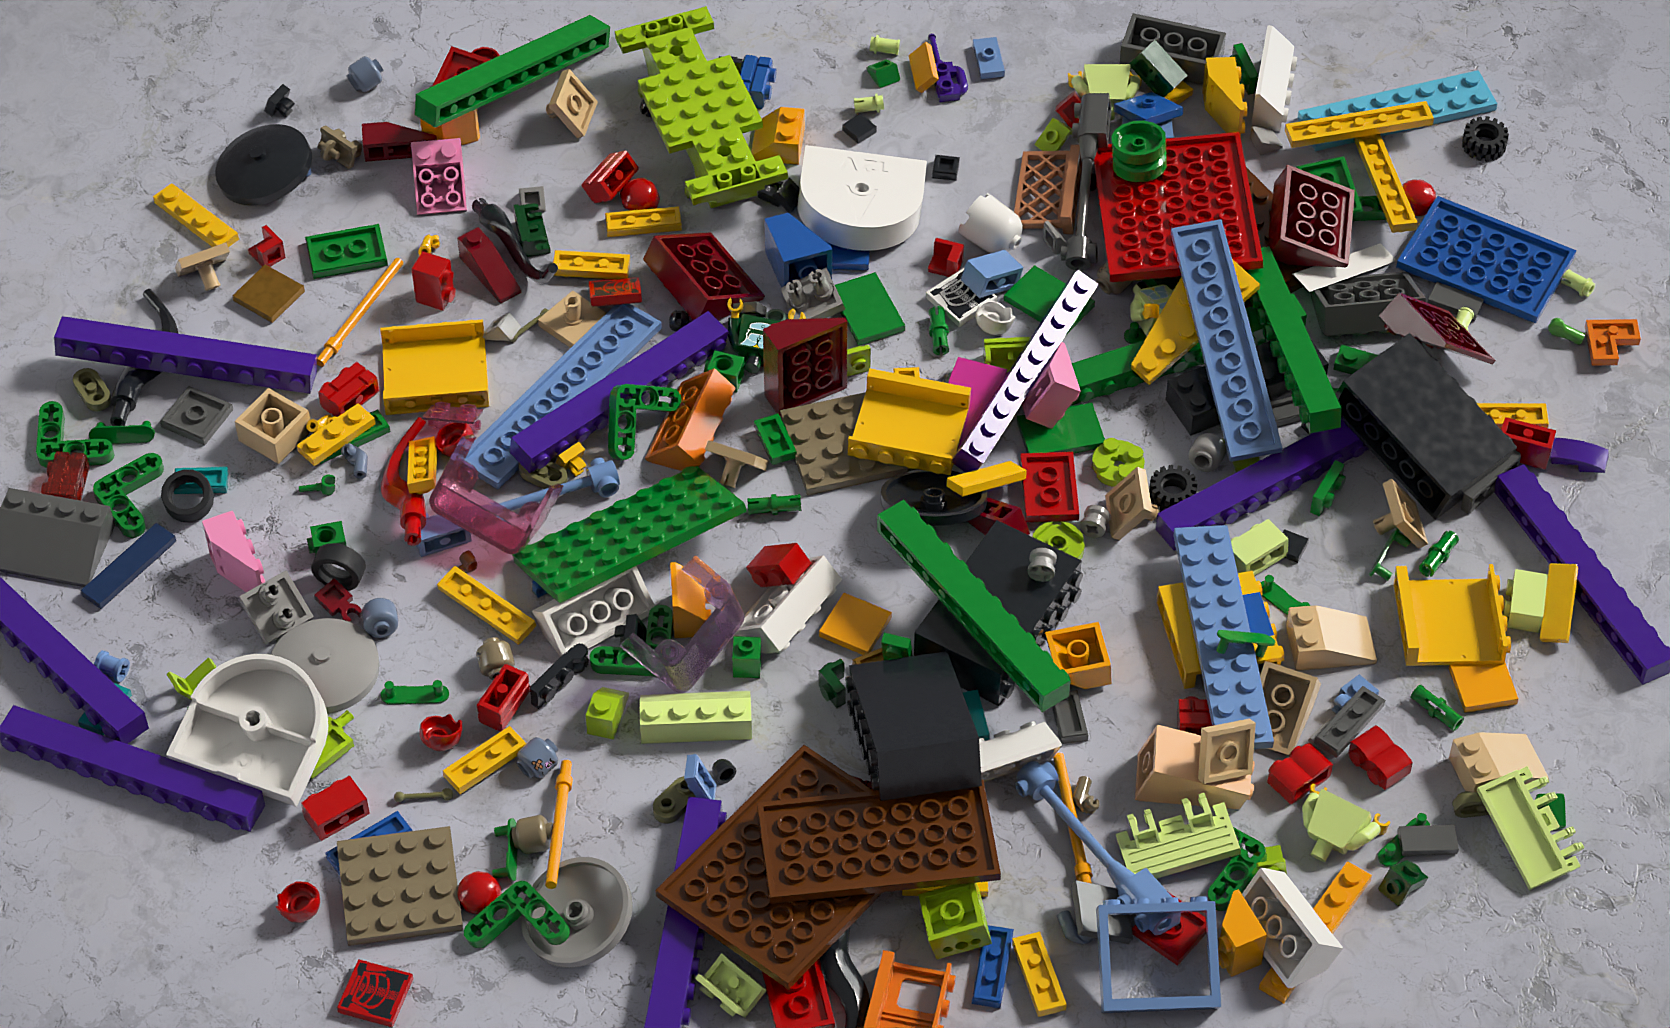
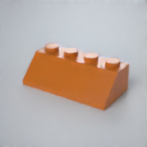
M715 368L681 382L677 390L681 395V404L675 411H667L645 460L679 471L689 466H700L705 459L704 454L707 441L714 440L713 435L723 421L722 416L726 408L732 402L731 397L735 387Z

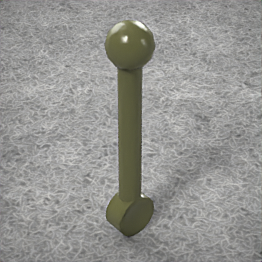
M544 308L539 316L519 329L510 342H515L519 335L535 325L538 319L549 310Z
M449 788L443 789L442 792L413 794L396 792L394 794V800L399 803L405 799L440 797L448 801L453 797V792Z

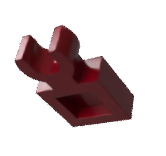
M335 578L314 594V599L332 617L339 612L342 620L352 623V619L347 616L349 613H355L359 618L362 616L360 606L350 603L353 601V595Z

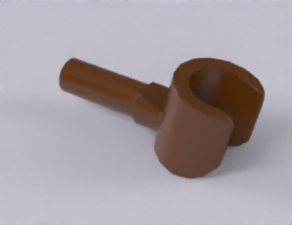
M470 550L463 552L459 557L462 565L458 568L463 572L475 571L478 565L475 556Z

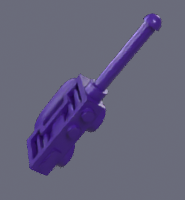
M931 33L928 35V40H930L939 78L935 83L937 97L940 103L960 100V95H964L968 90L965 72L961 67L953 66L952 61L943 62L940 59L935 40L936 36ZM954 76L957 78L958 83L954 84L951 79L954 78Z

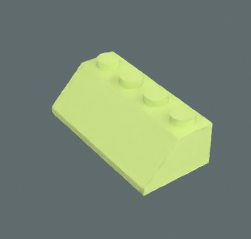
M750 691L640 695L641 744L752 739Z

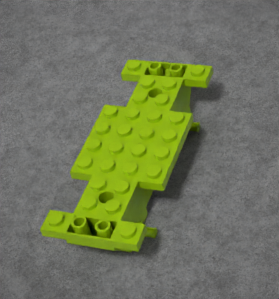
M705 6L616 30L615 39L622 54L640 49L643 50L649 77L637 80L638 94L640 98L643 97L669 154L685 149L694 166L696 176L695 179L685 181L684 191L687 199H691L693 206L708 202L710 208H715L757 196V191L765 189V185L788 179V171L780 155L755 161L743 133L763 128V121L731 56L727 55L709 61L706 60L695 37V34L714 29V21Z

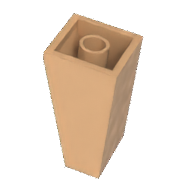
M1156 725L1138 752L1135 800L1182 805L1181 799L1188 798L1192 806H1200L1198 794L1205 793L1209 807L1224 802L1228 809H1240L1246 800L1251 799L1254 785L1251 784L1252 774L1206 784L1199 781L1200 735ZM1253 761L1252 773H1253V771H1254V766H1255V762H1254V761Z

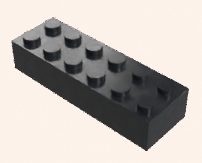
M1268 341L1255 347L1269 399L1272 402L1291 397L1292 391L1286 388L1285 374L1279 372L1278 358L1273 357L1270 347L1271 342ZM1313 343L1327 375L1329 363ZM1205 366L1167 380L1165 400L1190 436L1220 425Z

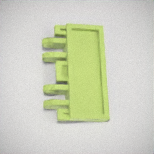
M1526 766L1478 787L1477 792L1530 891L1580 868L1581 865L1576 856L1567 860L1565 858L1584 849L1582 842H1579L1563 850L1558 848L1557 842L1570 838L1576 831L1571 826L1553 835L1550 833L1560 826L1549 805L1539 810L1538 808L1556 800L1558 797L1555 792H1551L1533 800L1530 792L1545 787L1549 780L1546 776L1525 785V781L1533 778L1531 771Z
M1205 793L1198 794L1199 805L1202 807L1203 813L1194 816L1188 798L1181 799L1188 824H1184L1182 815L1158 821L1161 829L1159 833L1150 809L1144 810V818L1149 829L1141 832L1138 830L1136 817L1133 814L1127 815L1134 840L1130 841L1127 831L1116 834L1125 867L1134 874L1147 868L1157 879L1241 854L1225 803L1213 805L1216 815L1213 817Z

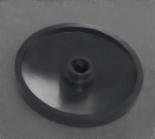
M282 124L260 126L243 133L225 148L216 165V181L223 194L235 203L249 206L267 204L289 194L304 180L311 167L312 151L305 136L291 126Z
M913 470L898 474L883 484L881 488V505L886 510L904 500L910 507H914L918 511L920 518L927 525H954L972 520L983 513L987 506V490L962 497L947 487V478L963 473L951 471V475L925 470Z

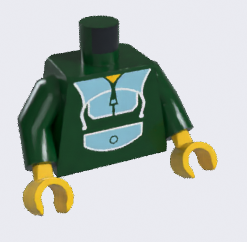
M730 298L727 303L731 312V317H728L729 342L732 349L738 352V356L744 357L745 370L749 373H758L760 366L764 367L763 329L781 321L742 314L740 318L739 313L743 310V302L740 299V306L737 309H733L731 307L732 299ZM795 309L789 311L788 319L794 318ZM801 312L799 319H806L803 312Z

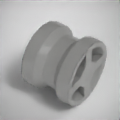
M1099 505L1087 506L1084 511L1085 518L1081 520L1079 525L1081 532L1092 538L1103 537L1106 531L1105 525L1109 523L1111 517L1109 511Z
M1047 548L1032 550L1029 558L1031 563L1028 566L1029 577L1042 582L1053 579L1055 575L1054 565L1057 559L1056 553Z

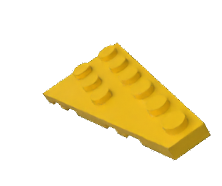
M1233 260L1243 302H1245L1260 289V283ZM1182 277L1131 364V369L1148 385L1153 383L1199 342Z

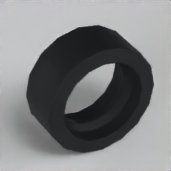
M183 469L174 472L165 480L161 490V498L167 513L173 519L180 522L192 523L205 517L213 506L214 494L210 483L202 473L195 470ZM185 483L198 484L203 491V498L198 505L190 509H179L173 504L172 494L176 488Z
M328 543L320 546L311 565L312 574L322 584L326 585L335 578L347 591L358 587L366 569L365 560L358 552L337 543ZM332 564L338 565V566L344 568L345 570L339 569V568L333 566Z

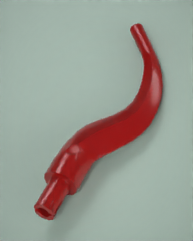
M421 417L415 420L400 440L388 461L381 482L383 498L389 504L400 509V525L405 530L404 540L410 546H416L422 541L421 530L426 525V506L423 494H418L417 492L409 493L407 481H404L399 476V467L402 455L409 446V441H413L426 424V421Z

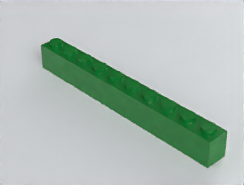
M588 15L416 94L415 116L435 128L608 48L610 26Z
M1269 246L1261 248L1263 268L1245 271L1260 283V289L1250 297L1252 309L1257 310L1259 325L1263 324L1264 326L1263 330L1266 341L1270 340L1271 342L1270 347L1273 357L1278 358L1279 372L1285 374L1286 388L1292 391L1293 404L1295 407H1299L1301 423H1306L1310 433L1341 428V406L1273 253Z
M1292 293L1293 301L1304 325H1306L1307 314L1294 293ZM1252 306L1245 308L1255 346L1268 342L1264 336L1263 324L1259 325L1257 310L1252 309ZM1145 340L1071 363L1081 391L1077 400L1072 402V405L1088 402L1093 398L1110 395L1115 391L1144 383L1145 381L1131 369V364ZM1199 342L1157 379L1175 372H1182L1197 365H1204Z
M902 500L877 515V532L1042 713L1069 697L1071 680L1067 672L1059 669L1053 662L1051 655L1047 651H1043L1036 644V640L1031 633H1026L1017 618L1003 608L998 597L992 596L988 592L983 581L980 578H976L969 571L967 564L953 554L949 544L943 543L934 528L929 524L927 525L920 518L918 511L914 507H910Z

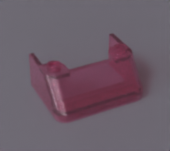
M473 434L462 436L430 496V507L438 515L507 554L519 553L524 550L544 524L564 486L561 484L550 486L541 503L536 501L528 502L516 514L473 489L478 480V472L475 466L465 461V458L476 436Z

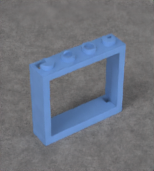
M1206 896L1190 897V902H1179L1177 897L1161 898V903H1149V899L1140 898L1132 899V904H1120V900L1111 899L1103 900V905L1097 906L1101 1013L1210 1010L1221 1007L1215 901H1207ZM1205 912L1210 995L1112 999L1108 915Z

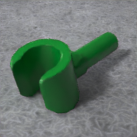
M328 474L322 477L321 483L299 486V492L321 491L324 495H332L335 492V476Z

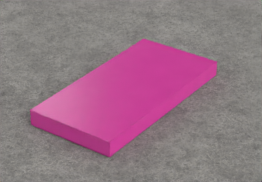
M961 357L957 358L948 383L971 388L970 406L958 449L1007 375V369Z

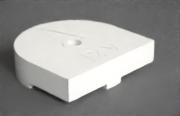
M805 145L798 197L799 216L804 225L821 239L839 247L853 250H880L900 244L915 232L919 224L927 161Z
M250 654L228 660L207 674L191 695L192 701L166 755L169 759L262 790L263 796L297 807L326 743L328 715L324 701L310 677L299 666L287 659L269 654Z

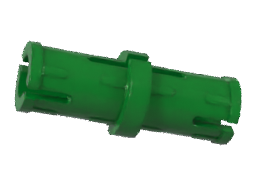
M934 306L928 312L931 323L929 335L932 337L933 353L940 355L939 347H942L943 355L949 352L947 339L949 327L945 323L944 308L937 306L938 315H936Z
M771 494V497L747 498L749 515L762 513L778 515V512L802 511L800 494L788 496Z
M1450 530L1449 532L1445 531L1439 541L1429 548L1427 557L1418 567L1424 576L1428 577L1430 575L1432 577L1439 566L1449 559V553L1459 542L1457 534Z
M1418 685L1410 696L1412 700H1415L1425 708L1430 717L1438 718L1452 731H1456L1463 723V716H1460L1446 704L1445 699L1436 697L1424 688L1423 685ZM1429 701H1431L1433 704H1435L1437 707L1443 710L1446 714L1444 715L1442 712L1436 709L1433 705L1429 703Z

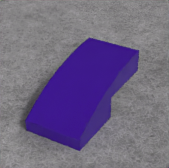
M1555 437L1550 459L1551 464L1578 465L1579 472L1605 473L1609 450L1585 441Z

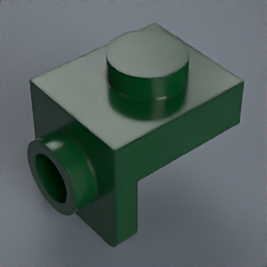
M842 659L829 662L818 670L821 694L826 701L830 700L836 709L846 704V688L840 681L844 678L845 663Z
M1405 860L1389 868L1378 890L1397 906H1400L1404 903L1408 894L1424 886L1429 877L1421 871L1418 865Z

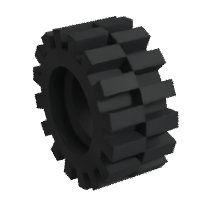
M1480 116L1477 117V121L1473 118L1470 120V123L1466 124L1462 148H1464L1466 154L1470 152L1469 157L1477 156L1476 160L1481 161V158H1485V162H1489L1490 158L1494 161L1497 160L1498 156L1500 158L1503 156V152L1505 153L1509 133L1507 127H1504V123L1500 122L1498 124V119L1496 118L1491 121L1489 120L1490 117L1486 116L1485 120H1482ZM1478 137H1488L1492 141H1484Z
M1169 465L1167 470L1165 466L1160 467V472L1156 470L1150 479L1149 494L1151 503L1153 502L1158 507L1160 506L1159 512L1196 494L1198 483L1197 480L1195 481V475H1190V470L1187 468L1185 471H1182V466L1179 465L1177 469H1173V465ZM1176 486L1182 489L1183 492L1171 494L1163 490V488Z

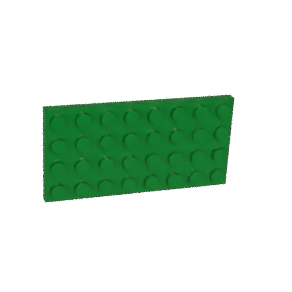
M689 466L672 477L663 478L659 483L649 488L641 489L626 499L616 501L606 509L595 511L589 517L579 522L570 523L566 528L556 533H550L533 544L523 546L519 551L513 553L512 557L517 566L557 602L562 603L747 512L745 503L710 475L698 466Z

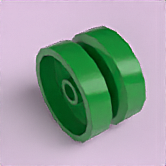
M1131 121L1115 129L1112 134L1113 170L1117 176L1131 182H1147L1156 179L1164 173L1167 168L1166 133L1160 126L1148 121Z

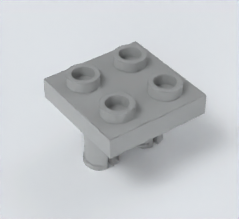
M827 268L817 269L815 273L812 271L808 276L799 280H792L793 283L788 282L786 286L780 288L789 309L796 310L794 319H799L801 312L805 314L806 319L827 318L845 310Z
M287 571L278 574L238 597L265 645L314 617Z

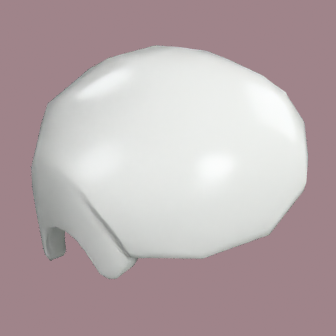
M993 300L984 301L980 304L975 314L979 327L991 335H1001L1007 332L1016 317L1012 315L1011 307L1005 308L1001 303Z

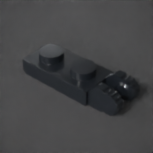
M579 643L571 647L530 686L531 705L539 709L545 702H550L554 698L556 691L563 684L567 685L572 680L574 673H581L585 670V667L589 665L588 648L585 644Z

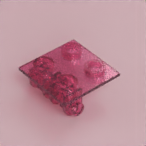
M437 402L422 416V420H428V426H433V429H441L447 425V422L448 424L465 423L469 424L472 431L475 432L476 430H481V420L477 419L483 413V409H476L475 405L470 404L450 407V403Z

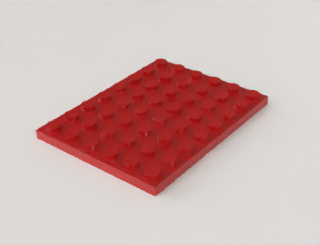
M1240 132L1166 139L1167 168L1162 175L1147 182H1131L1117 176L1113 170L1112 144H1108V148L1097 149L1094 169L1110 282L1182 276L1171 236V228L1222 219L1232 259L1244 270L1263 268V257Z

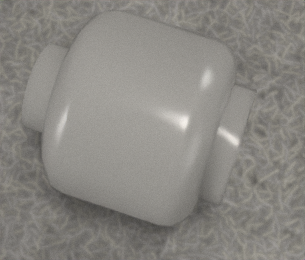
M1201 434L1195 439L1189 450V460L1200 471H1214L1220 466L1226 454V445L1215 434Z

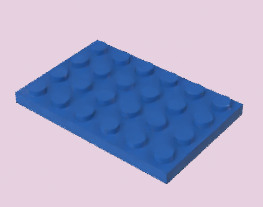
M1437 196L1397 260L1396 268L1433 283L1439 282L1484 299L1483 303L1537 323L1560 284L1562 276L1574 260L1577 250Z

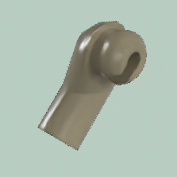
M1081 776L1078 778L1073 800L1083 813L1093 814L1099 808L1100 803L1098 799L1093 800L1094 796L1088 794L1092 780L1086 776Z

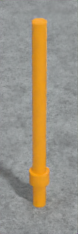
M395 258L335 336L327 340L324 344V350L317 357L318 366L323 367L330 357L336 355L342 348V342L402 267L403 261L401 259Z
M1056 753L1053 760L1058 774L1062 802L1077 818L1064 754ZM1068 826L1076 862L1074 867L1076 879L1092 883L1091 865L1087 863L1083 841Z
M569 760L561 762L560 774L556 777L555 783L557 797L545 886L548 889H554L557 886L568 792L571 791L573 782L571 777L572 762Z

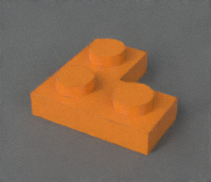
M1637 319L1586 320L1585 332L1592 366L1618 365L1619 355L1617 346L1640 344L1641 337Z

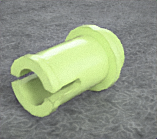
M876 35V37L871 36L870 51H874V54L882 52L898 55L899 39L879 38V35Z
M876 93L872 97L853 98L855 114L876 110L879 113L880 110H884L883 95L878 96Z
M1570 269L1562 276L1565 280L1561 279V284L1578 291L1582 297L1584 295L1589 297L1595 288V283L1592 282L1591 278L1586 279Z
M1466 307L1458 310L1456 319L1467 331L1474 313Z

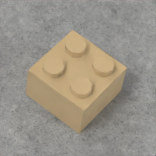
M268 388L235 420L238 441L279 464L310 433L306 427L307 422L310 420V415L307 409Z

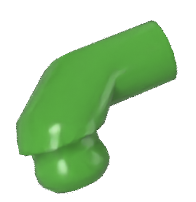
M1553 318L1548 325L1551 335L1567 339L1578 345L1582 343L1585 337V333L1564 324L1561 318Z

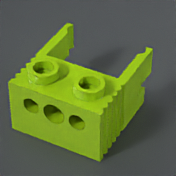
M977 883L950 885L919 894L928 941L936 960L992 944Z

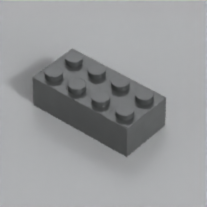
M1132 13L1121 44L1119 64H1129L1150 43L1156 40L1188 75L1183 80L1203 84L1206 58L1223 57L1226 33Z

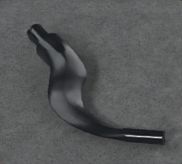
M479 198V201L477 199L473 201L472 209L479 215L480 223L501 239L521 271L534 282L539 284L547 283L557 272L558 266L555 263H551L545 271L536 269L527 258L505 212L496 204H488L484 198Z
M146 289L143 292V296L159 314L162 331L178 333L176 322L169 310L151 289ZM128 366L124 369L116 383L111 398V404L114 407L110 418L112 426H125L129 412L136 408L142 387L161 374V371Z
M849 927L820 957L821 971L825 981L844 1006L846 1013L845 1028H864L870 998L866 984L849 955Z

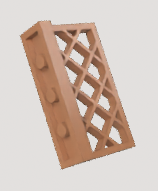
M1079 144L1071 145L1070 151H1023L1014 213L1021 217L1029 212L1033 217L1029 220H1021L1022 229H1044V222L1047 221L1044 217L1053 211L1057 215V220L1048 221L1055 228H1062L1063 234L1074 233L1082 173ZM1066 159L1065 162L1058 167L1052 164L1056 160ZM1028 160H1040L1041 163L1031 167L1028 164ZM1045 167L1052 170L1045 176L1039 173ZM1057 175L1063 179L1056 185L1050 182ZM1032 176H1035L1038 181L1031 186L1025 182ZM1046 185L1049 190L1043 194L1036 191L1041 186ZM1032 194L1035 197L1034 200L1028 204L1023 201V198ZM1053 194H1057L1060 198L1054 203L1047 200ZM1040 203H1043L1046 208L1039 213L1033 209Z

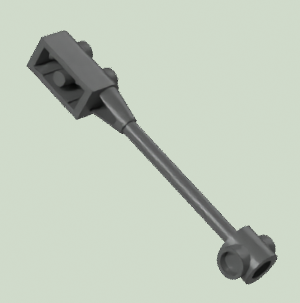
M1109 93L1085 94L1081 98V103H1075L1074 116L1079 118V123H1073L1072 135L1073 138H1077L1082 161L1076 236L1068 239L1067 246H1061V261H1066V266L1072 270H1086L1091 266V263H1097L1098 260L1097 243H1092L1086 237L1092 163L1098 148H1108L1112 108Z

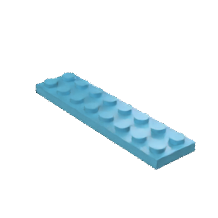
M1479 70L1299 110L1297 118L1301 122L1427 101L1434 117V125L1495 111L1498 103ZM1406 129V130H1400V131H1393V132L1381 133L1380 135H1381V136H1385V135H1390V134L1399 133V132H1403V131H1407V130H1412V129ZM1355 138L1314 144L1312 146L1315 151L1355 143Z

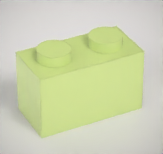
M1269 519L1260 524H1255L1246 533L1231 539L1238 573L1253 571L1255 576L1286 557L1288 552V538Z
M1515 569L1513 580H1507L1505 595L1510 596V601L1505 600L1503 616L1508 617L1507 628L1540 632L1544 615L1548 574Z

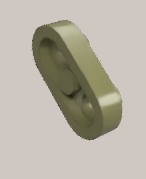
M83 368L73 375L74 388L88 409L102 411L110 406V391L94 369Z
M551 461L545 467L537 468L534 470L535 472L531 473L519 463L521 478L543 489L568 482L565 468Z
M684 776L677 778L654 800L653 815L657 821L664 824L677 821L686 812L688 797H696L689 789H682L683 787H688ZM665 804L671 805L670 807H663Z
M1461 792L1452 801L1454 813L1457 817L1468 818L1489 815L1478 792Z

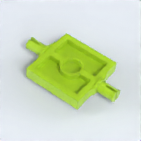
M348 710L336 719L328 717L326 743L310 777L311 779L354 747L353 739L343 730L346 724L354 720V716Z

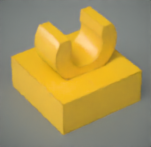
M577 442L558 455L555 464L562 466L565 470L569 468L570 472L577 477L584 472L583 468L587 466L581 459L585 448L580 442Z

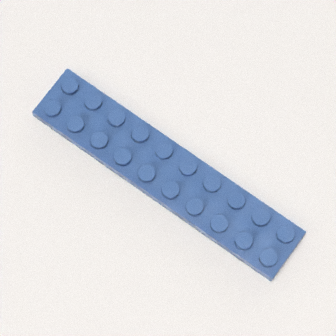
M1222 219L1171 228L1177 260L1230 462L1282 452V444Z
M631 304L613 306L457 458L458 465L494 488L499 489L519 470V462L509 453L511 437L625 365L662 329L661 321Z
M1228 526L1174 528L1173 536L1212 726L1250 718L1256 723L1254 749L1273 748L1274 739L1253 643H1229L1225 654H1220L1216 651L1220 638L1217 636L1218 630L1250 632Z

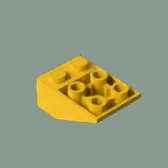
M1235 57L1206 58L1202 88L1205 110L1226 133L1240 132L1241 137V134L1245 133V120L1243 117H1247V102L1242 101L1244 99V85L1239 83L1241 81V67L1236 66Z

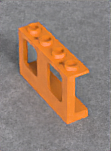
M883 950L864 1028H944L943 1025H940L942 1017L947 1018L950 1000H946L947 993H953L956 976L951 975L952 963H947L946 971L943 972L894 962L895 952ZM910 980L939 986L941 992L936 1012L931 1014L899 1007L897 1002L902 983Z

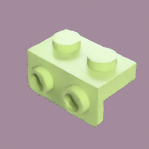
M722 953L704 976L698 974L695 977L702 984L699 989L711 999L715 996L722 1001L720 1007L733 1017L737 1013L746 1018L767 991Z

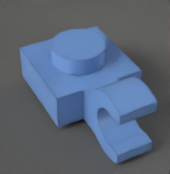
M1359 674L1340 688L1339 696L1334 699L1337 705L1332 708V711L1337 714L1362 686L1377 695L1379 690Z

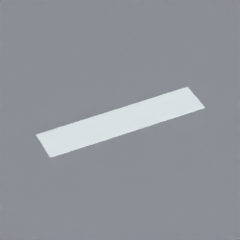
M1380 243L1351 253L1349 255V265L1346 268L1314 266L1293 275L1311 292L1396 262L1397 260Z

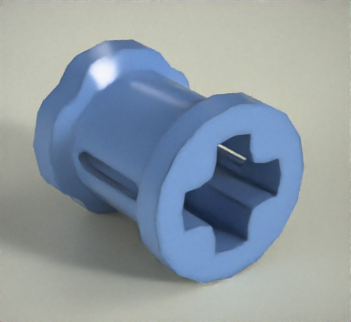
M102 650L96 656L94 665L102 673L112 676L115 681L122 682L128 674L130 661L126 658L119 659L113 657L109 652Z

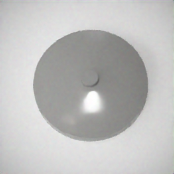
M323 618L302 623L284 634L276 643L271 655L282 657L296 664L310 677L324 701L327 714L345 710L361 701L371 691L379 674L378 651L370 635L359 626L340 619Z
M577 857L560 862L557 886L554 889H548L545 886L546 870L534 882L532 887L564 919L570 929V934L564 943L551 945L521 916V929L525 941L537 956L554 966L574 968L599 960L619 943L630 923L633 902L627 882L612 865L593 857ZM527 895L524 900L526 904L530 901ZM539 907L535 909L532 913V918L542 917L545 913V908ZM551 922L548 924L550 930L555 934L560 931Z

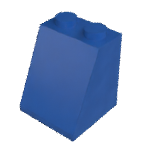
M790 213L764 219L765 253L781 288L786 286L788 282L793 283L792 280H799L808 276L812 271L815 273L817 269L827 268L832 279V248L828 243Z

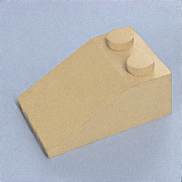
M1317 605L1289 608L1286 629L1296 671L1377 664L1366 616Z
M1265 661L1260 678L1274 739L1273 748L1266 749L1289 756L1290 752L1296 747L1311 714L1321 683L1317 677Z
M1478 732L1453 739L1449 760L1465 791L1477 792L1478 787L1526 766L1531 771L1533 778L1525 781V785L1546 776L1549 780L1526 734Z

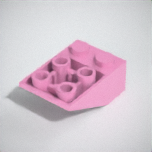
M461 139L411 142L417 215L467 211Z
M1063 342L1060 343L1022 402L1026 419L1051 429L1058 420L1063 418L1065 411L1072 402L1077 400L1081 392L1066 345Z
M233 510L202 521L208 551L217 573L245 592L265 582L262 575L264 570L259 558L255 559L253 555L255 554L254 546L250 538L246 539L245 534L247 533L242 519H236Z

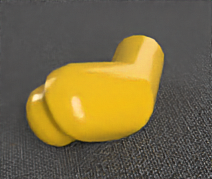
M426 235L418 249L419 256L422 251L431 254V248H439V236Z
M328 414L319 420L311 419L307 422V430L315 433L337 417H332L331 414Z

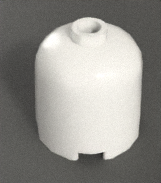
M989 193L986 194V198L979 196L966 212L969 218L965 225L960 223L959 234L989 254L1001 250H1006L1007 252L1011 249L1015 250L1022 241L1020 237L1022 233L1020 217Z

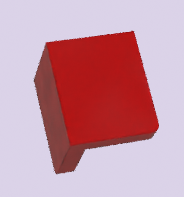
M1075 90L1061 101L1055 110L1071 129L1073 123H1079V118L1074 116L1075 103H1081V97Z
M265 225L262 227L264 240L250 247L248 251L261 266L266 264L271 267L286 258L283 241Z
M935 238L933 256L928 266V272L950 277L960 271L964 260V244Z

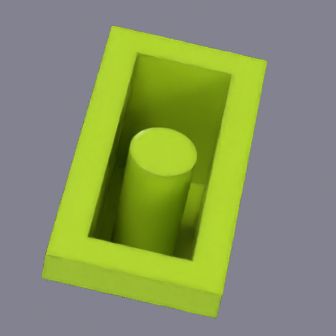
M605 687L594 692L585 715L587 734L614 740L629 692Z

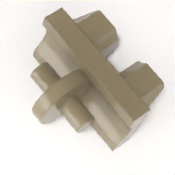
M326 125L321 127V139L317 146L321 150L320 157L326 161L334 159L348 169L354 167L355 158L361 156L362 144L357 140L348 141L345 132L339 128L332 130Z

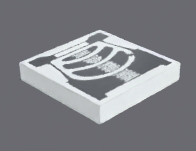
M964 268L926 292V298L934 306L943 307L945 315L958 327L973 319L978 306L984 301L993 300L997 302L998 298L995 294L979 298L961 281Z

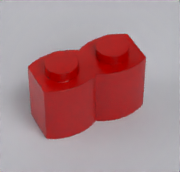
M1377 725L1350 741L1348 751L1350 760L1355 766H1360L1367 771L1368 778L1374 785H1379L1386 790L1411 773L1413 762L1402 748L1394 744L1388 734Z
M1307 743L1302 747L1299 745L1290 752L1288 758L1282 761L1277 760L1270 766L1267 783L1289 804H1293L1310 791L1311 784H1316V788L1331 776L1333 764L1311 743Z

